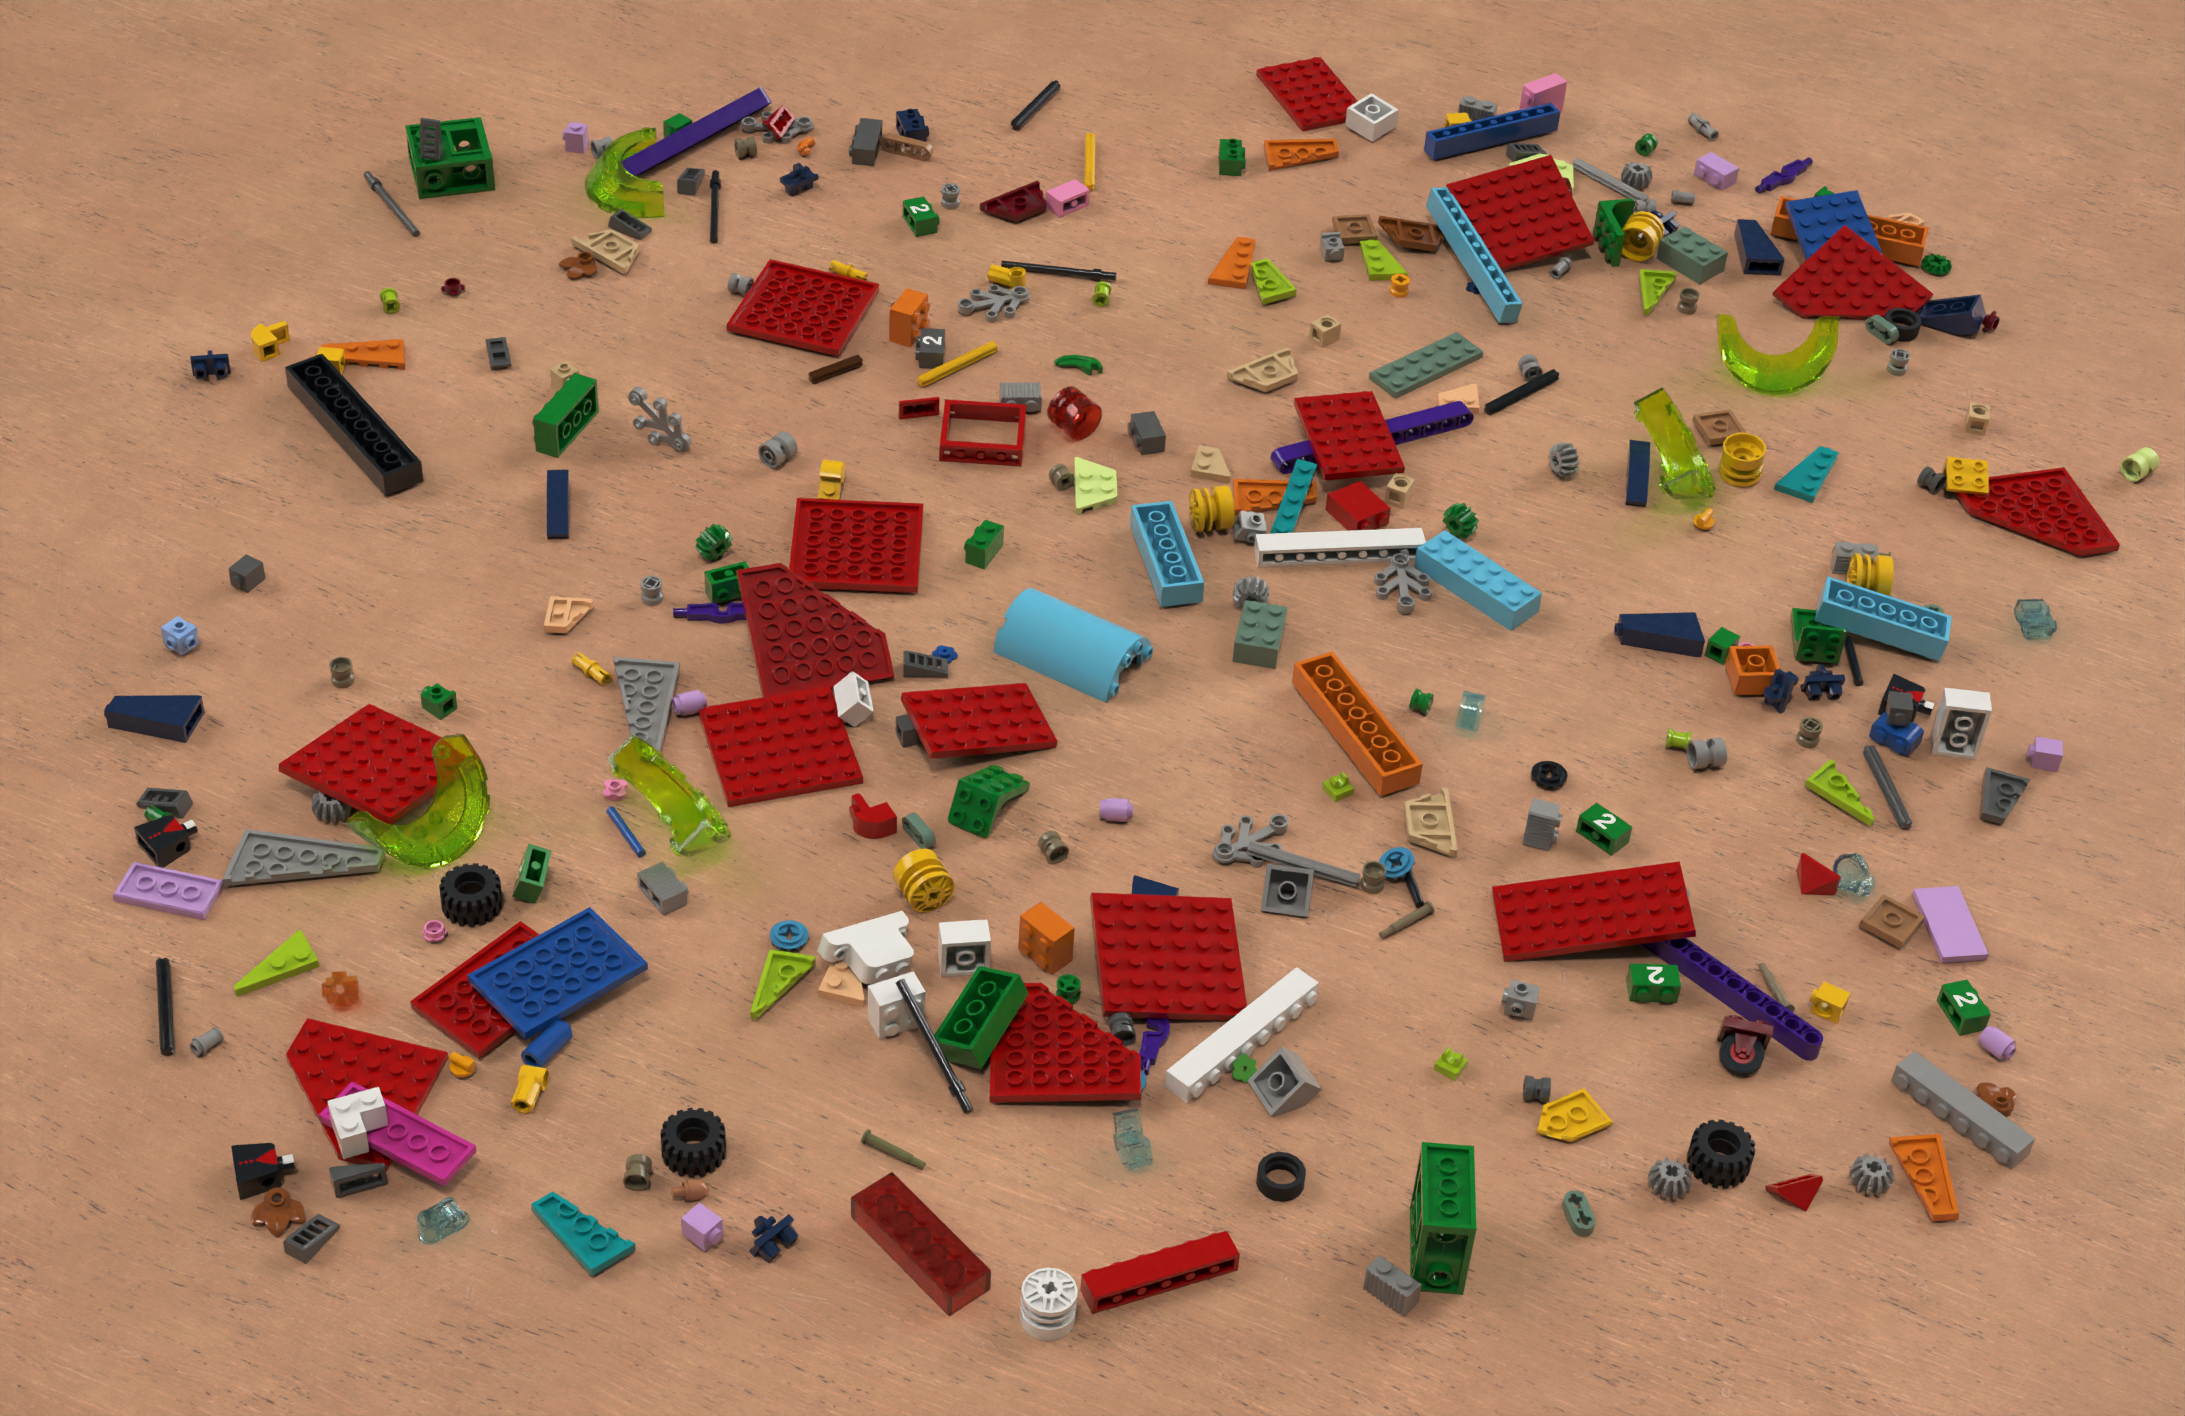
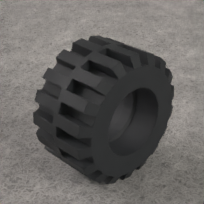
M467 863L461 867H454L453 871L449 870L445 873L446 877H442L441 884L439 885L442 912H444L446 918H450L452 923L458 922L460 926L469 925V927H473L475 924L483 925L485 921L490 922L493 920V916H497L500 913L499 909H502L501 881L495 870L488 869L486 865L479 866V863H473V865H468Z
M687 1108V1111L679 1110L677 1115H670L668 1121L663 1123V1129H661L660 1133L661 1152L664 1164L669 1166V1170L672 1172L678 1171L680 1176L687 1174L689 1177H694V1175L701 1177L705 1176L706 1172H714L715 1167L721 1166L722 1160L726 1156V1131L724 1123H721V1118L718 1115L714 1116V1112L709 1110L704 1112L703 1108H698V1110ZM700 1141V1143L688 1144L687 1142Z
M1719 1119L1718 1122L1709 1120L1708 1124L1703 1122L1699 1128L1695 1129L1689 1146L1687 1163H1689L1690 1171H1694V1176L1697 1179H1703V1183L1713 1184L1712 1187L1718 1188L1719 1185L1723 1188H1729V1185L1735 1187L1739 1182H1744L1746 1176L1749 1175L1756 1150L1754 1148L1755 1142L1751 1140L1750 1133L1744 1132L1745 1128L1736 1126L1731 1121L1727 1123Z

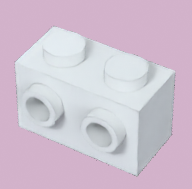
M852 671L833 686L838 710L837 715L844 723L847 722L856 727L874 712L868 681Z

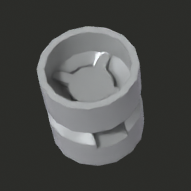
M781 431L760 445L758 454L767 467L776 468L785 460L795 455L798 449L794 438L789 433Z
M1720 737L1707 739L1706 742L1703 739L1689 741L1687 744V759L1692 769L1707 768L1708 764L1710 767L1725 766L1727 762V748L1724 740Z

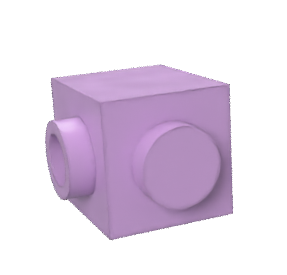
M570 122L567 129H564L563 140H565L566 151L585 153L589 145L587 124Z
M2036 736L2033 745H2029L2027 751V758H2030V767L2058 772L2063 758V741Z
M700 1202L681 1218L682 1235L704 1251L711 1245L717 1244L723 1236L722 1218Z

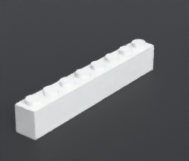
M1422 528L1256 534L1254 553L1258 567L1390 562L1393 555L1397 553H1403L1409 557L1410 561H1415L1417 548L1426 543Z
M1296 967L1166 1070L1165 1088L1186 1103L1194 1097H1199L1205 1088L1210 1084H1215L1225 1072L1234 1069L1232 1063L1238 1059L1240 1054L1250 1056L1253 1050L1260 1044H1265L1272 1034L1276 1031H1281L1287 1022L1292 1018H1297L1308 1005L1312 1006L1318 998L1319 982Z

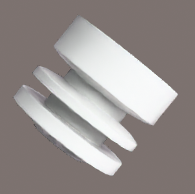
M1042 1268L1030 1273L1023 1281L1020 1321L1022 1327L1029 1335L1039 1340H1057L1069 1334L1074 1327L1078 1289L1075 1280L1068 1273L1055 1268Z

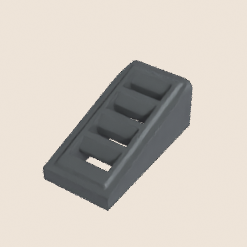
M420 119L421 158L439 160L442 156L443 145L440 120Z
M1509 143L1507 145L1506 155L1513 162L1540 153L1547 155L1538 144Z
M686 168L677 180L678 194L695 195L702 182L705 170Z
M622 208L610 216L608 227L641 240L652 231L650 226Z
M903 651V677H948V659L913 651Z
M147 788L136 804L139 808L143 809L151 808V805H155L161 811L171 813L173 817L184 818L193 805V801L187 790Z
M384 1163L329 1168L336 1198L388 1184Z
M317 1214L283 1241L285 1253L307 1264L337 1232L340 1225ZM319 1224H322V1225L326 1226L327 1228L324 1229V1228H322V1227H320V1226H318V1225H319ZM313 1230H316V1231H318V1232H320V1233H319V1234H316V1233H314V1232H312V1231H313Z

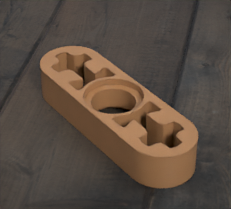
M887 133L880 141L881 148L886 152L921 161H927L933 154V147L928 142L892 133ZM903 144L909 145L911 150H906Z

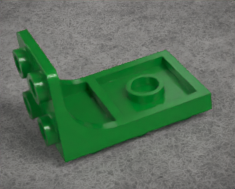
M1632 198L1605 200L1598 203L1593 235L1598 240L1599 247L1605 253V258L1612 267H1617L1620 264L1625 238L1622 229L1634 212L1635 201Z
M1792 608L1791 622L1795 660L1839 664L1847 636L1846 629L1823 625L1815 621L1816 610Z
M991 765L958 780L948 821L953 825L986 838L990 835L993 822L1002 805L1007 800L1027 792L1030 782L1023 780V777L1019 774H1009L1003 771L1004 769L997 765Z

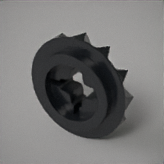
M1553 761L1538 762L1531 770L1532 780L1536 781L1537 786L1543 785L1545 789L1551 787L1555 790L1557 786L1563 787L1564 782L1567 781L1568 774L1566 769ZM1549 772H1551V778L1546 777Z

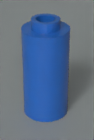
M554 1021L522 1051L521 1058L526 1065L542 1068L572 1038L571 1026L565 1021Z

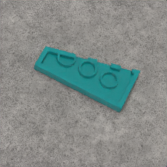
M1819 446L1775 483L1774 490L1813 503L1838 459L1839 452Z
M553 1191L531 1204V1211L591 1276H594L636 1250L634 1242L629 1239L627 1241L618 1236V1232L610 1227L608 1229L603 1227L596 1218L590 1214L586 1216L581 1213L577 1206Z

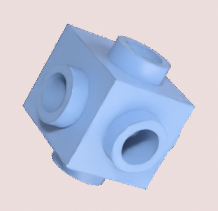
M179 616L161 627L163 643L170 650H174L180 655H184L199 645L198 630L195 625L188 623Z

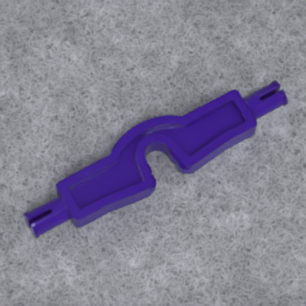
M1808 157L1803 161L1797 159L1783 166L1781 173L1778 171L1772 172L1761 180V184L1755 187V191L1758 193L1764 190L1772 191L1780 185L1792 183L1796 176L1805 172L1807 166L1813 163L1812 158Z
M717 603L688 604L687 608H673V617H687L688 621L709 620L714 623H731L736 620H746L743 603H729L726 611H720Z
M1147 1018V1028L1157 1032H1143L1142 1046L1139 1054L1141 1055V1070H1144L1145 1075L1149 1074L1150 1065H1155L1159 1049L1165 1045L1169 1038L1170 1023L1168 1019Z

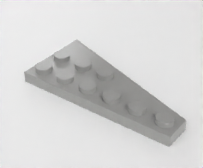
M613 657L635 757L638 760L659 761L672 706V698L674 697L679 676L680 662Z
M245 829L222 879L223 886L377 872L385 857V848Z

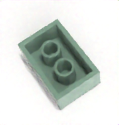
M1684 226L1660 240L1656 259L1700 285L1724 271L1728 252Z
M1245 600L1234 642L1232 662L1276 669L1286 626L1288 607Z

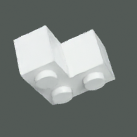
M379 1087L327 1101L330 1121L343 1159L369 1152L366 1132L388 1126L386 1106Z

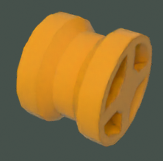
M1404 274L1393 275L1391 277L1390 294L1400 298L1407 296L1410 278Z

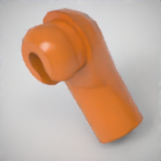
M810 136L798 143L797 151L805 157L811 152L809 147L815 145L814 138Z

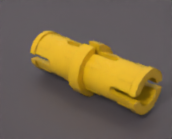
M834 259L830 262V266H833L829 267L831 272L860 280H868L864 278L869 276L867 272L858 270L851 264L846 265Z
M581 652L573 655L571 663L581 669L585 676L593 678L602 686L610 683L612 675L603 670L598 662L588 659Z

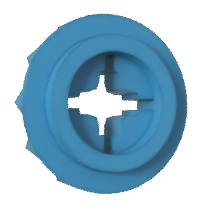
M1404 847L1392 848L1386 851L1379 859V862L1386 867V879L1393 878L1397 880L1399 876L1405 877L1407 872H1412V866L1416 864L1413 853ZM1399 862H1401V864H1402V865H1400V866H1399V865H1396L1395 867L1393 866L1394 863H1395V864H1398Z
M787 920L779 922L772 927L770 939L772 946H777L779 951L782 949H786L788 952L791 949L799 951L800 946H806L809 934L807 928L802 923ZM788 932H791V940H787Z

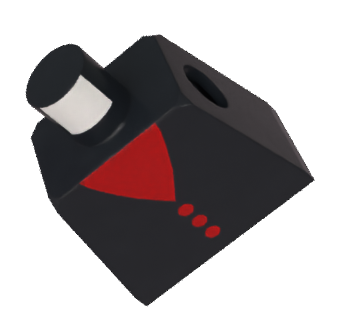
M1893 674L1882 698L1878 715H1882L1886 711L1889 691L1912 693L1913 714L1911 722H1914L1918 712L1931 716L1935 704L1923 700L1926 690L1924 687Z
M172 815L134 827L137 844L153 863L161 868L166 867L189 852L191 849L189 836L198 832L193 820L180 825Z
M273 1143L231 1146L240 1200L268 1192L272 1188L280 1187L281 1179L279 1172L295 1169L293 1154L277 1157L275 1144Z

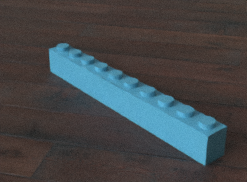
M1447 187L1431 188L1426 208L1499 323L1517 322L1523 303L1463 209Z

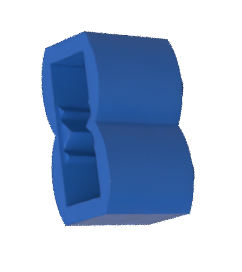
M1885 711L1872 724L1869 737L1883 746H1889L1898 754L1909 756L1921 743L1924 730L1913 722H1910V727L1887 725Z

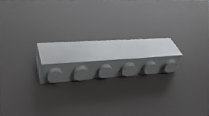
M1916 1051L1896 1065L1891 1082L2011 1170L2030 1154L2035 1141L2033 1136Z

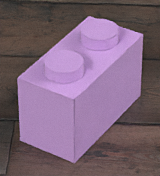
M1710 152L1697 159L1694 175L1722 191L1736 184L1739 168Z

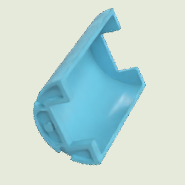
M1028 588L1016 597L1004 615V618L1007 620L1004 622L1003 628L998 629L993 652L1107 703L1119 691L1118 679L1121 671L1125 667H1129L1136 655V664L1140 666L1146 659L1152 656L1154 649L1151 647L1150 640L1142 635L1044 592Z

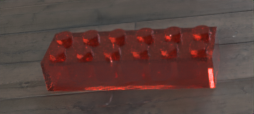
M893 1172L851 1197L852 1219L948 1316H951L990 1290L991 1270Z

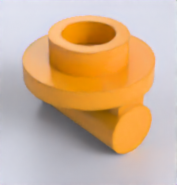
M1707 508L1702 514L1696 515L1693 521L1694 525L1701 530L1713 528L1715 523L1711 517L1714 513L1713 510Z
M454 1051L450 1054V1072L454 1076L467 1077L475 1071V1061L471 1057L462 1056Z

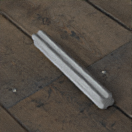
M1579 158L1573 161L1574 169L1618 193L1632 198L1634 201L1642 200L1646 202L1649 199L1648 195Z
M1254 841L1249 843L1247 854L1284 866L1314 870V875L1353 887L1358 886L1361 878L1359 873Z

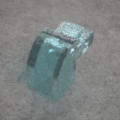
M1468 691L1463 692L1455 727L1473 731L1479 730L1486 695Z
M1133 1108L1113 1113L1116 1133L1113 1135L1122 1164L1129 1170L1152 1165L1150 1140L1143 1135L1140 1110Z

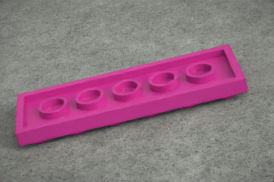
M351 1082L336 1098L368 1089ZM385 1098L383 1100L386 1106L388 1126L366 1132L368 1147L442 1186H445L477 1152L476 1145ZM327 1106L319 1114L320 1122L333 1128Z

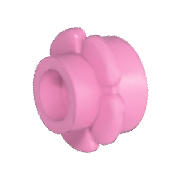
M438 920L428 921L422 931L424 939L429 942L441 941L447 933L443 923Z

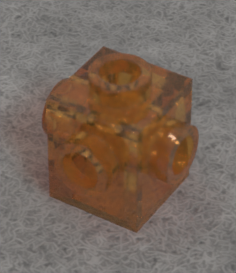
M346 971L331 972L332 977H327L326 983H322V997L327 998V1003H334V1007L349 1006V1001L360 999L358 974L347 975ZM337 985L344 987L343 993H339L336 990Z

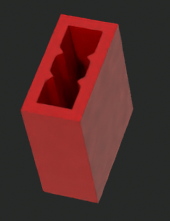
M1360 480L1328 493L1325 510L1347 531L1375 530L1388 525L1391 508Z

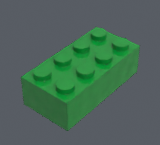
M574 373L565 382L563 387L555 393L552 399L544 405L542 410L534 416L532 424L534 426V442L537 452L559 458L599 413L596 379Z
M978 966L934 1034L948 1061L982 1069L1029 994L1019 974Z

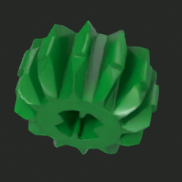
M1457 502L1450 506L1443 514L1444 519L1442 521L1446 524L1445 529H1449L1450 534H1454L1456 538H1467L1478 528L1477 523L1479 520L1475 517L1476 513L1472 512L1471 506L1467 507L1465 503L1459 504Z
M712 524L710 528L705 527V530L700 532V537L696 538L697 543L695 547L704 558L715 561L718 557L722 558L725 552H728L727 549L732 546L731 541L733 538L724 526Z

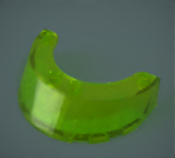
M644 127L641 130L633 131L617 138L606 148L587 173L585 192L591 202L594 201L598 204V208L608 213L612 211L617 212L622 208L636 218L665 217L663 185L655 180L650 181L638 178L627 172L622 165L624 159L656 143V128Z
M1716 314L1717 340L1721 358L1733 377L1754 391L1772 395H1783L1799 391L1819 379L1833 360L1838 344L1839 316H1823L1818 318L1810 335L1798 348L1785 354L1770 355L1753 349L1745 342L1733 316Z
M1662 387L1635 401L1636 411H1634V415L1638 422L1642 421L1662 457L1663 462H1661V466L1665 473L1668 474V476H1660L1661 482L1658 484L1664 494L1668 493L1675 500L1711 498L1715 496L1714 480L1704 455L1698 450L1696 446L1697 441L1690 428L1688 429L1681 412L1665 389Z
M464 734L446 735L433 746L432 757L437 770V788L431 805L421 817L405 825H390L379 821L366 811H360L345 821L346 824L363 840L400 862L411 866L435 867L445 865L465 854L474 845L483 831L481 827L485 815L489 813L490 795L487 793L486 780H488L485 767Z
M632 734L607 759L612 766L610 771L618 779L624 778L642 793L660 812L658 814L660 819L672 827L670 831L674 836L669 839L672 844L670 849L677 856L693 857L726 842L732 836L731 831L726 828L728 826L726 821L698 787H693L690 782L685 780L687 776L675 764L672 765L664 758L661 752L643 739Z

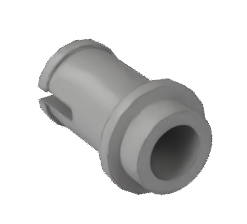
M1679 189L1672 191L1671 202H1674V204L1679 202L1693 205L1695 193L1680 192Z
M1567 257L1560 258L1558 263L1550 269V275L1554 279L1560 278L1564 272H1568L1571 269V260Z
M213 1027L201 1037H194L189 1046L196 1056L205 1055L208 1049L222 1042L224 1036L217 1027Z

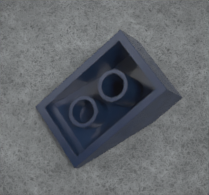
M1980 294L1929 300L1920 309L1918 315L1923 325L1956 335L1965 334L1970 336L1977 333L1986 313Z

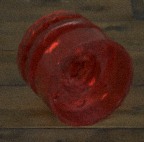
M1068 386L1061 389L1050 401L1047 416L1052 423L1076 441L1089 437L1096 430L1102 418V410L1098 404L1088 398L1078 388Z

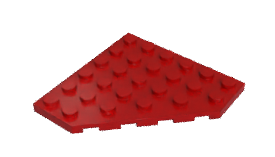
M1844 225L1778 286L1772 295L1801 318L1819 316L1821 319L1847 317V319L1863 320L1864 317L1870 318L1874 315H1880L1884 318L1885 313L1893 308H1905L1917 313L1932 299L1934 294Z
M2064 467L1988 477V495L1955 492L1969 514L2079 556L2118 551L2120 547L2119 542Z
M782 563L736 571L762 697L768 698L774 695H784L827 686L834 689L833 686L852 671L868 682L894 678L895 675L886 634L883 631L871 626L865 619L840 605V602L815 588V585L800 575H796Z
M1024 983L1029 994L991 1053L990 1103L1141 1100V1055L1134 1050L1130 1051L1123 1046V1042L1110 1032L1105 1033L1098 1027V1023L1084 1013L1082 1015L1073 1009V1005L1058 995L1056 997L1049 992V988L1043 983Z
M307 1018L288 1049L286 1059L290 1068L293 1069L302 1091L305 1092L315 1116L320 1121L319 1114L328 1106L327 1101L335 1099L351 1082L366 1089L379 1087L383 1098L418 1115L448 1060V1052ZM320 1122L339 1160L358 1165L384 1163L386 1172L388 1171L393 1160L370 1147L367 1153L343 1159L333 1128Z

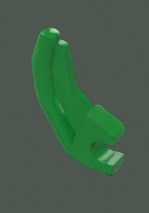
M1074 354L1064 355L1054 360L1056 366H1075L1089 376L1092 375V370H1097L1099 374L1103 373V366L1094 357Z

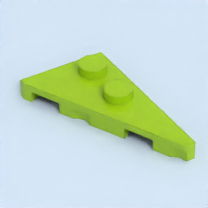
M1640 269L1639 282L1644 315H1649L1675 281L1677 272Z
M1830 759L1806 780L1805 786L1870 827L1874 824L1875 817H1873L1869 807L1864 808L1861 804L1860 795L1852 784L1847 781L1846 776L1839 774L1835 768L1836 763L1834 760Z
M302 930L295 932L233 986L236 997L319 967L318 959Z
M769 949L750 1011V1019H758L814 967L816 963L815 956Z

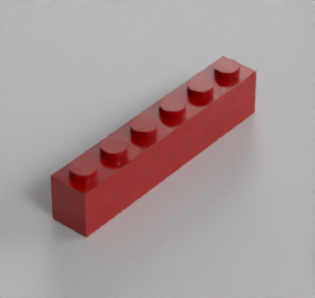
M1228 1231L1212 1233L1207 1237L1189 1240L1170 1248L1165 1247L1157 1252L1146 1255L1142 1254L1123 1262H1115L1110 1266L1091 1269L1081 1274L1080 1291L1091 1313L1095 1314L1237 1271L1240 1253Z

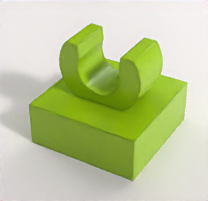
M1344 772L1335 777L1331 776L1330 779L1322 783V789L1334 802L1354 794V787L1349 783V777Z
M1448 1047L1435 1062L1434 1070L1456 1081L1467 1067L1468 1059L1463 1057L1462 1053L1457 1054Z

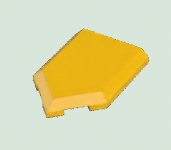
M1582 1088L1543 1105L1537 1134L1573 1142L1612 1125L1613 1122L1586 1089Z

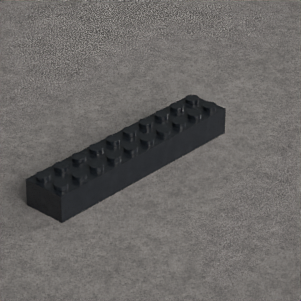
M323 354L285 367L287 385L385 496L423 482L422 464L418 457Z

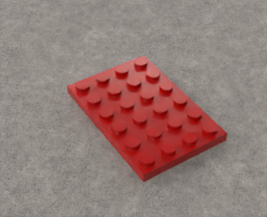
M1321 57L1282 63L1276 66H1266L1257 69L1256 76L1302 132L1346 123L1347 108L1358 102Z
M1373 391L1294 398L1295 409L1324 481L1404 473V463Z
M1026 683L902 692L900 700L930 759L1056 748L1058 742Z
M518 922L411 1000V1008L480 1059L516 1030L468 982L467 975L540 934L523 922Z

